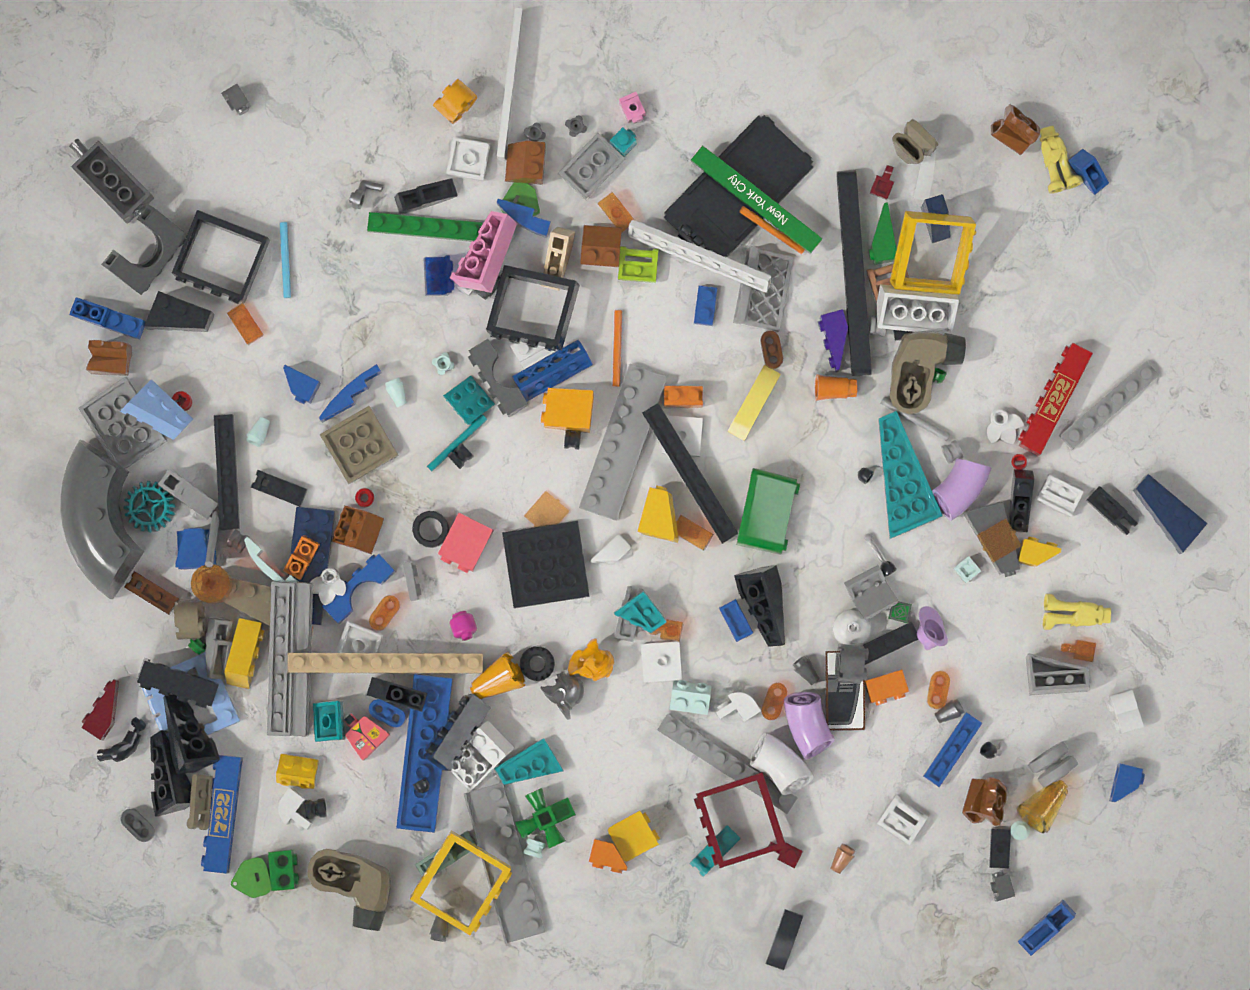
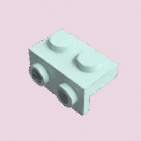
M685 680L673 681L669 710L708 715L712 686L705 683H690Z

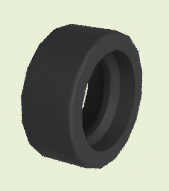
M426 511L415 518L412 532L419 544L434 548L440 546L445 541L449 533V525L442 514L436 511ZM428 518L438 520L442 526L441 535L432 541L424 539L419 531L421 523Z

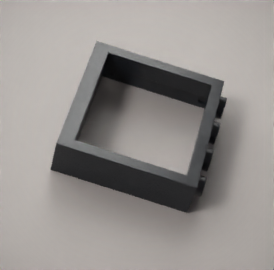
M197 210L172 274L176 277L175 280L186 284V281L193 283V287L203 291L204 288L211 290L210 293L217 297L224 295L229 297L228 300L233 303H245L270 239L259 233ZM202 222L260 244L241 294L182 272Z
M504 265L486 331L491 335L490 337L497 340L507 338L509 342L515 344L525 342L527 346L533 348L543 346L548 351H562L580 285L576 280ZM509 278L567 290L554 339L496 327Z

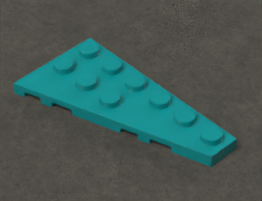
M897 411L878 419L889 539L943 516Z

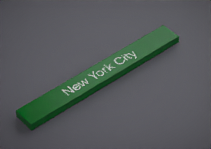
M703 145L692 157V163L809 254L822 241L823 238Z

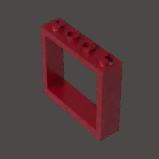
M763 772L696 793L697 798H694L697 810L701 809L703 815L699 817L702 827H707L709 835L705 837L708 846H713L715 854H712V859L715 866L719 865V868H723L786 847ZM757 781L777 844L723 861L704 797Z

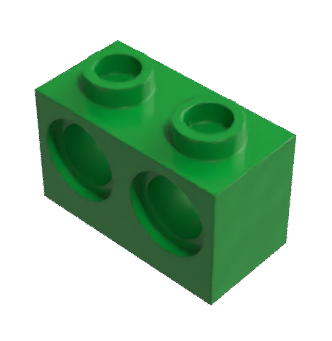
M293 850L268 852L271 891L296 889V885H299V874L295 873V865H298L297 853L294 854ZM281 855H285L288 858L286 866L279 864V857ZM283 874L288 875L290 878V883L287 886L280 882Z

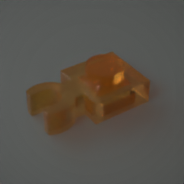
M666 619L667 622L654 632H648L651 635L661 633V639L680 643L684 624L683 622Z

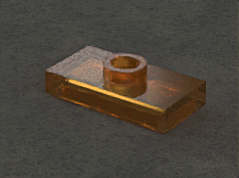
M613 192L597 203L616 227L622 228V232L629 227L632 220H635Z
M243 303L227 312L247 345L264 336Z
M680 515L676 522L678 536L703 551L706 549L714 534Z

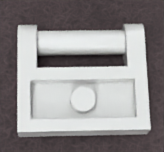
M895 795L877 824L910 845L928 816L924 813H919L901 801L898 795ZM897 806L918 821L916 825L893 811L894 808Z

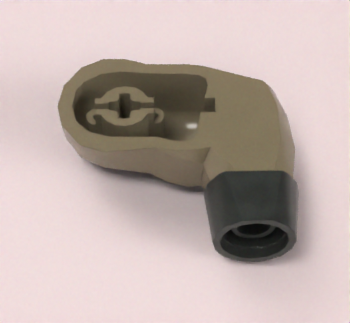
M935 332L904 334L891 367L890 399L892 405L900 412L907 414L918 413L925 409L931 401L935 365L940 363L942 365L963 364L966 351L965 337Z
M332 849L318 851L310 859L307 867L308 878L312 886L319 891L335 892L349 898H354L356 906L353 909L352 926L380 931L389 899V870L359 855Z

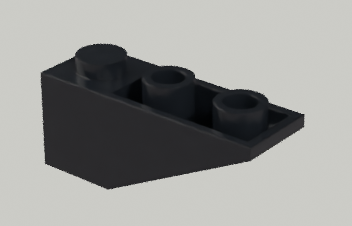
M1017 469L1013 471L1009 513L1010 531L1028 532L1035 480L1033 471Z
M375 677L371 678L367 691V696L421 712L423 711L428 694Z

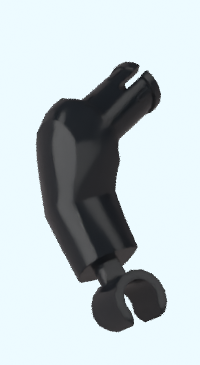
M134 717L131 721V725L134 727L133 732L128 730L123 741L113 745L112 748L99 749L97 754L102 755H97V759L100 762L105 760L120 762L128 758L136 751L142 736L138 733L146 728V723L142 719L139 720L137 717Z

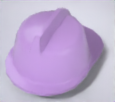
M929 606L922 607L919 611L921 625L917 630V638L923 644L925 650H930L936 646H945L948 638L940 615Z

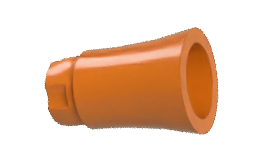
M816 374V401L856 397V379Z

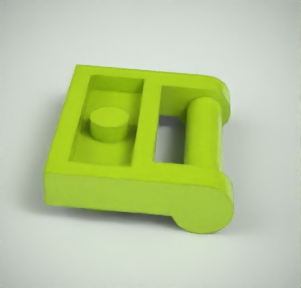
M620 246L618 280L656 283L658 249H628L626 246ZM625 257L652 258V263L625 261Z

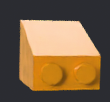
M548 388V393H544L543 404H546V411H542L541 423H544V428L590 433L594 391Z

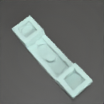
M245 538V544L252 559L267 576L279 582H298L291 575L284 580L259 557L263 550L250 538Z

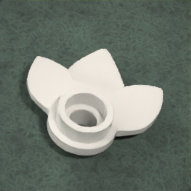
M996 409L990 415L991 423L987 427V437L992 444L999 438L1005 443L1014 444L1016 440L1015 429L1021 428L1024 424L1018 415L1008 414L1004 409ZM997 415H1001L1003 417L1002 422H998L996 420Z
M325 569L320 577H316L310 582L313 583V594H319V598L324 605L330 604L336 595L343 596L346 592L345 582L340 579V575L335 569Z

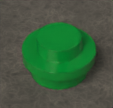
M190 639L188 646L195 653L200 655L206 651L204 647L206 644L201 639Z

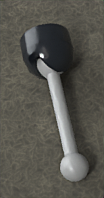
M866 534L865 540L869 541L882 562L880 569L883 576L886 577L897 570L895 565L890 561L884 560L872 540V535Z

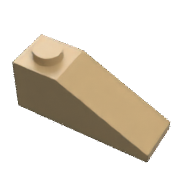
M557 227L551 232L544 274L564 278L573 247L575 231ZM541 285V286H543V287H547V288H550V289H554V290H558V291L560 290V289H558V288H553V287Z

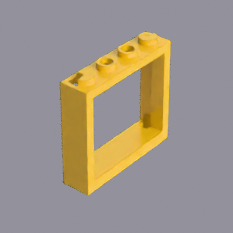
M905 211L890 283L894 289L960 295L962 285H965V271L969 268V253L973 250V236L977 233L974 220L969 216ZM917 222L963 226L951 281L905 277Z
M451 830L411 894L410 900L471 935L473 931L476 933L479 929L481 917L489 913L492 907L489 904L492 899H497L500 895L502 883H507L512 875L510 872L511 866ZM454 842L502 870L469 925L464 924L421 898Z

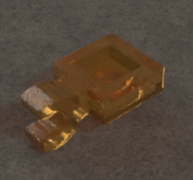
M1076 640L1075 645L1063 643L1061 651L1074 653L1073 659L1093 662L1096 643Z

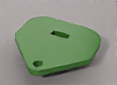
M514 182L503 200L514 203L513 201L518 195L520 197L517 199L516 204L536 209L537 212H534L533 216L538 215L540 208L535 189L527 183Z
M258 857L243 861L231 881V886L251 898L268 894L271 891V882L265 861ZM257 872H258L259 878H260V881H258V882H257L256 876H255V873H257Z

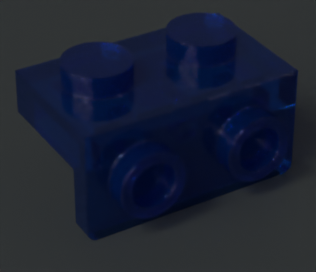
M445 255L444 257H424L425 296H448L451 294L452 290H454V281L450 279L451 272L453 271V261L450 260V255Z

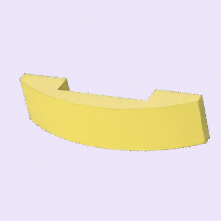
M765 365L763 366L728 430L729 433L745 441L781 375L780 373Z

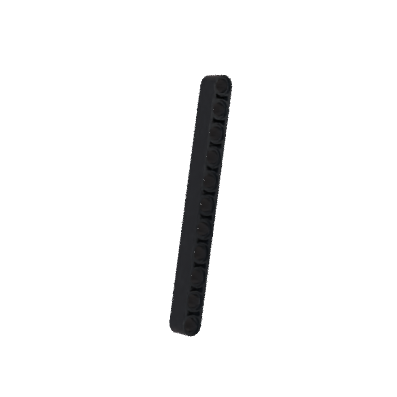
M856 170L837 171L852 376L871 375L872 371Z

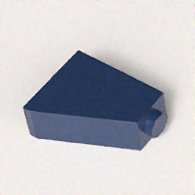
M943 194L925 199L921 206L922 212L949 215ZM926 223L932 244L950 238V225Z

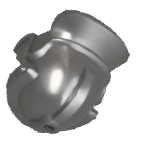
M562 672L560 675H556L557 679H555L556 684L554 686L547 685L540 688L551 702L557 704L565 718L569 720L571 719L570 710L576 704H579L584 696L583 682L574 675L566 676Z

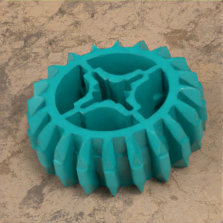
M147 481L146 487L143 482H140V489L136 486L132 487L135 491L134 494L128 491L127 494L131 496V499H124L125 502L129 503V505L123 506V509L129 510L124 515L125 517L132 516L128 522L130 524L135 522L133 526L135 529L141 525L140 531L142 532L146 530V527L149 533H152L153 527L156 531H160L159 524L165 528L166 524L164 521H172L168 515H175V512L170 511V508H175L176 505L169 503L174 500V497H167L170 493L168 491L163 492L165 489L161 486L158 489L159 485L156 481L153 487L151 481ZM148 492H157L163 499L152 500ZM142 495V504L135 509V503L138 497ZM148 501L151 504H155L151 507V512H149L148 509L145 510V508L148 506ZM164 505V511L157 519L156 512L158 508ZM147 513L152 522L141 521L137 514Z

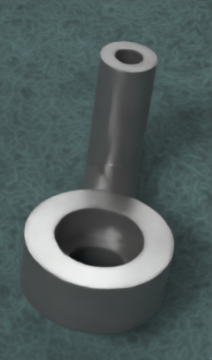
M362 180L359 188L350 195L349 203H352V208L361 209L366 188L382 192L383 184Z

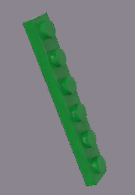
M369 212L367 232L474 242L479 236L478 231L483 223Z

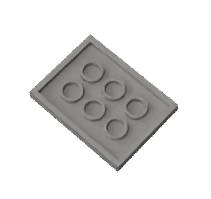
M127 377L122 378L78 408L108 457L125 469L167 442L163 434L152 429L153 426L137 421L136 417L128 413L120 412L137 394Z

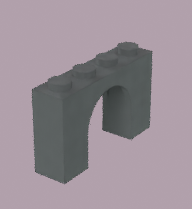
M149 204L137 220L152 231L156 238V249L152 257L146 262L134 264L115 250H112L101 264L140 295L149 289L150 283L161 273L164 265L173 258L174 252L183 245L187 236L183 230Z

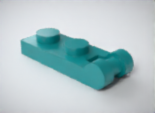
M728 825L716 835L722 857L741 839ZM707 845L689 863L700 871L699 874L702 877L715 866L712 859V854H715L713 846L709 847ZM703 857L709 861L706 866L700 861Z

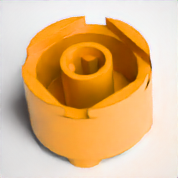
M457 79L452 85L449 84L443 90L444 96L438 98L433 106L449 122L455 124L462 118L461 115L473 106L477 100V95L461 80Z

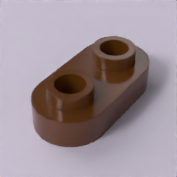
M766 331L760 338L764 363L770 369H777L783 363L780 338L776 332ZM771 338L773 343L767 344L766 339ZM770 357H776L777 362L772 363Z

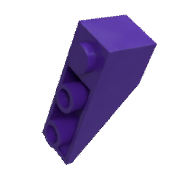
M843 309L820 316V321H817L820 332H824L826 338L823 339L825 350H829L831 355L828 358L831 369L835 368V372L840 370L848 330Z

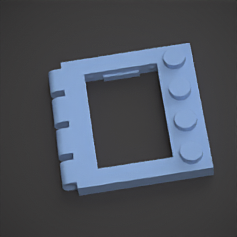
M206 652L170 667V669H179L187 673L189 670L196 668L199 677L219 683L212 704L218 720L204 725V731L207 735L240 722L223 680L207 678ZM142 688L145 697L153 695V698L147 701L152 714H161V716L155 718L159 730L168 731L163 700L164 695L159 694V690L151 688V690Z

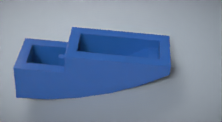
M497 199L498 207L518 225L536 235L547 237L551 221L533 217V208Z
M1061 900L1018 940V943L1032 956L1074 919L1076 913L1064 900Z

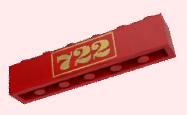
M1075 343L1065 346L1061 354L1064 357L1061 364L1057 362L1052 371L1055 374L1053 379H1048L1044 390H1046L1044 397H1039L1035 404L1038 407L1035 414L1031 413L1026 422L1029 424L1027 430H1022L1018 437L1020 441L1019 447L1037 456L1041 455L1093 354L1092 352Z

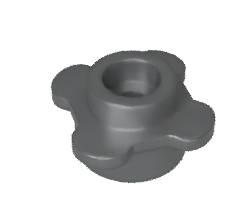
M580 115L565 122L571 137H576L577 134L587 131V127L583 124V118Z
M534 123L529 128L524 129V135H527L529 141L544 140L546 137L539 123Z

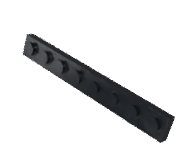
M659 403L642 412L721 543L723 544L736 536L738 532Z

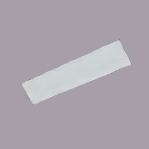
M928 131L937 141L938 133ZM936 150L931 156H924L921 162L914 193L915 199L925 200L929 198L933 182Z

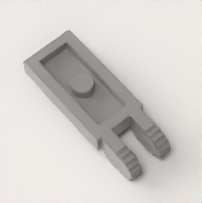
M627 586L622 605L629 601L632 593L631 586ZM639 588V591L637 592V595H638L640 592H642L644 589H640V588ZM619 617L614 638L633 642L637 626Z

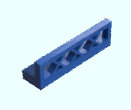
M578 339L565 346L562 351H556L512 377L527 402L544 393L548 388L560 384L593 364ZM579 347V351L575 352L574 354L571 353L572 350ZM562 358L561 361L554 363L556 359ZM545 367L543 371L537 372L538 369ZM524 377H528L527 380H525V381H523L522 383H520V381H519L520 379H522V378H524Z

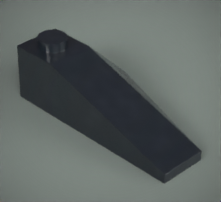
M777 565L760 567L734 575L738 593L741 599L746 600L749 606L748 611L750 615L753 614L758 622L757 627L768 647L785 645L782 583Z
M174 694L164 695L163 700L170 748L176 773H194L218 762L220 757L216 744L212 737L209 738L204 731V725L199 723L194 716V710L189 703L178 700L177 695Z

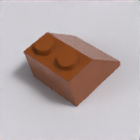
M522 141L508 144L505 182L543 185L546 153L545 142Z
M584 225L580 264L619 267L622 228Z

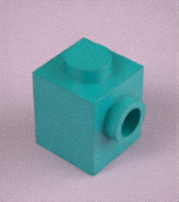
M622 127L610 139V144L625 157L637 144L636 135L629 128L626 130Z

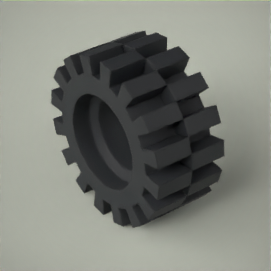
M533 646L528 648L520 658L521 671L530 680H545L554 670V657L544 647ZM535 656H540L545 661V666L540 671H534L530 667V660Z

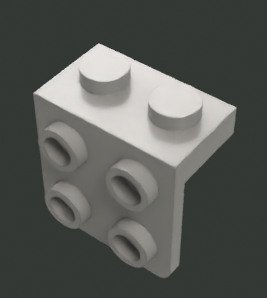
M878 565L844 582L851 600L865 620L898 603L897 597L887 584Z

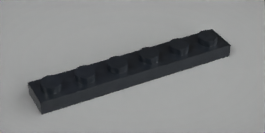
M214 415L220 530L240 529L234 415Z

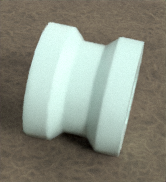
M528 838V845L523 853L542 858L541 852L546 843Z

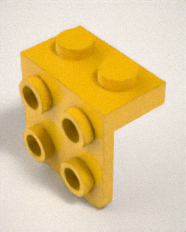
M639 810L608 828L611 839L622 859L626 862L659 845L657 841L660 840V837L655 829L651 831L648 825L651 821L646 812L641 813Z

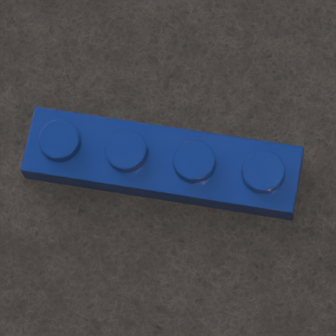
M966 712L923 777L940 787L982 725V722Z

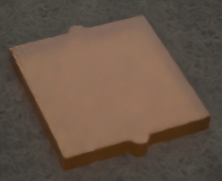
M545 491L524 517L534 524V527L559 524L569 513V510L560 503L559 499H555Z
M1006 518L976 535L983 546V551H986L992 563L1022 546L1015 535L1016 531L1012 530Z

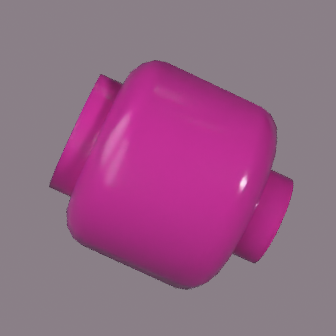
M460 611L452 615L449 624L453 636L458 639L462 638V641L473 638V634L477 631L473 615L466 611Z

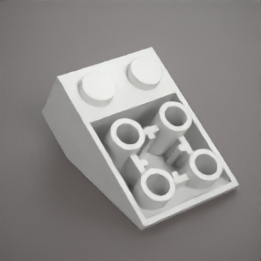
M486 721L474 732L470 742L461 747L463 753L459 758L452 761L454 767L451 772L471 792L514 747L489 721Z

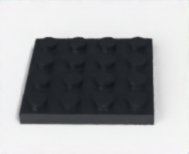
M578 521L502 532L514 609L590 597Z

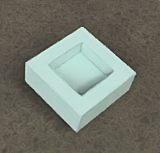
M969 556L953 568L965 583L981 571Z

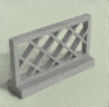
M752 246L747 249L745 265L757 270L758 266L759 271L765 272L764 269L770 265H773L778 274L771 278L770 286L775 293L766 297L763 291L753 290V287L741 283L733 323L780 331L794 257L760 250ZM759 256H767L771 263L763 268L759 263ZM779 259L788 260L787 268L781 272L775 262ZM778 276L784 282L783 287L779 290L772 283V280ZM758 290L764 300L755 305L751 298L752 294ZM776 294L780 299V305L774 309L768 299ZM766 302L771 311L763 316L757 306ZM755 309L760 317L755 322L747 320L748 313ZM773 313L777 319L776 326L769 325L765 317Z

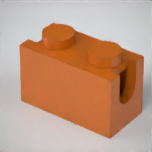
M664 386V408H702L703 386Z
M903 670L865 681L870 702H875L876 706L887 703V698L893 696L895 700L906 697L905 693L909 692Z

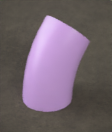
M956 459L948 477L932 490L940 510L948 520L952 521L976 500L988 480L991 467Z
M797 692L789 694L784 698L789 728L804 759H810L820 754L833 744L835 738L825 720L821 698L818 694L813 692Z

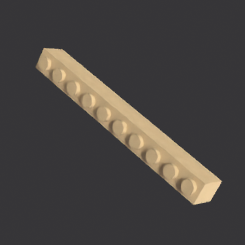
M288 653L287 673L481 674L483 673V654Z

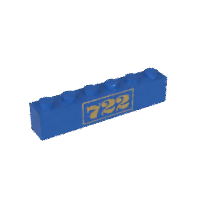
M219 755L220 760L213 764V770L216 771L215 778L212 780L213 796L211 797L208 836H204L203 847H206V853L202 855L201 867H204L203 871L228 874L243 758Z

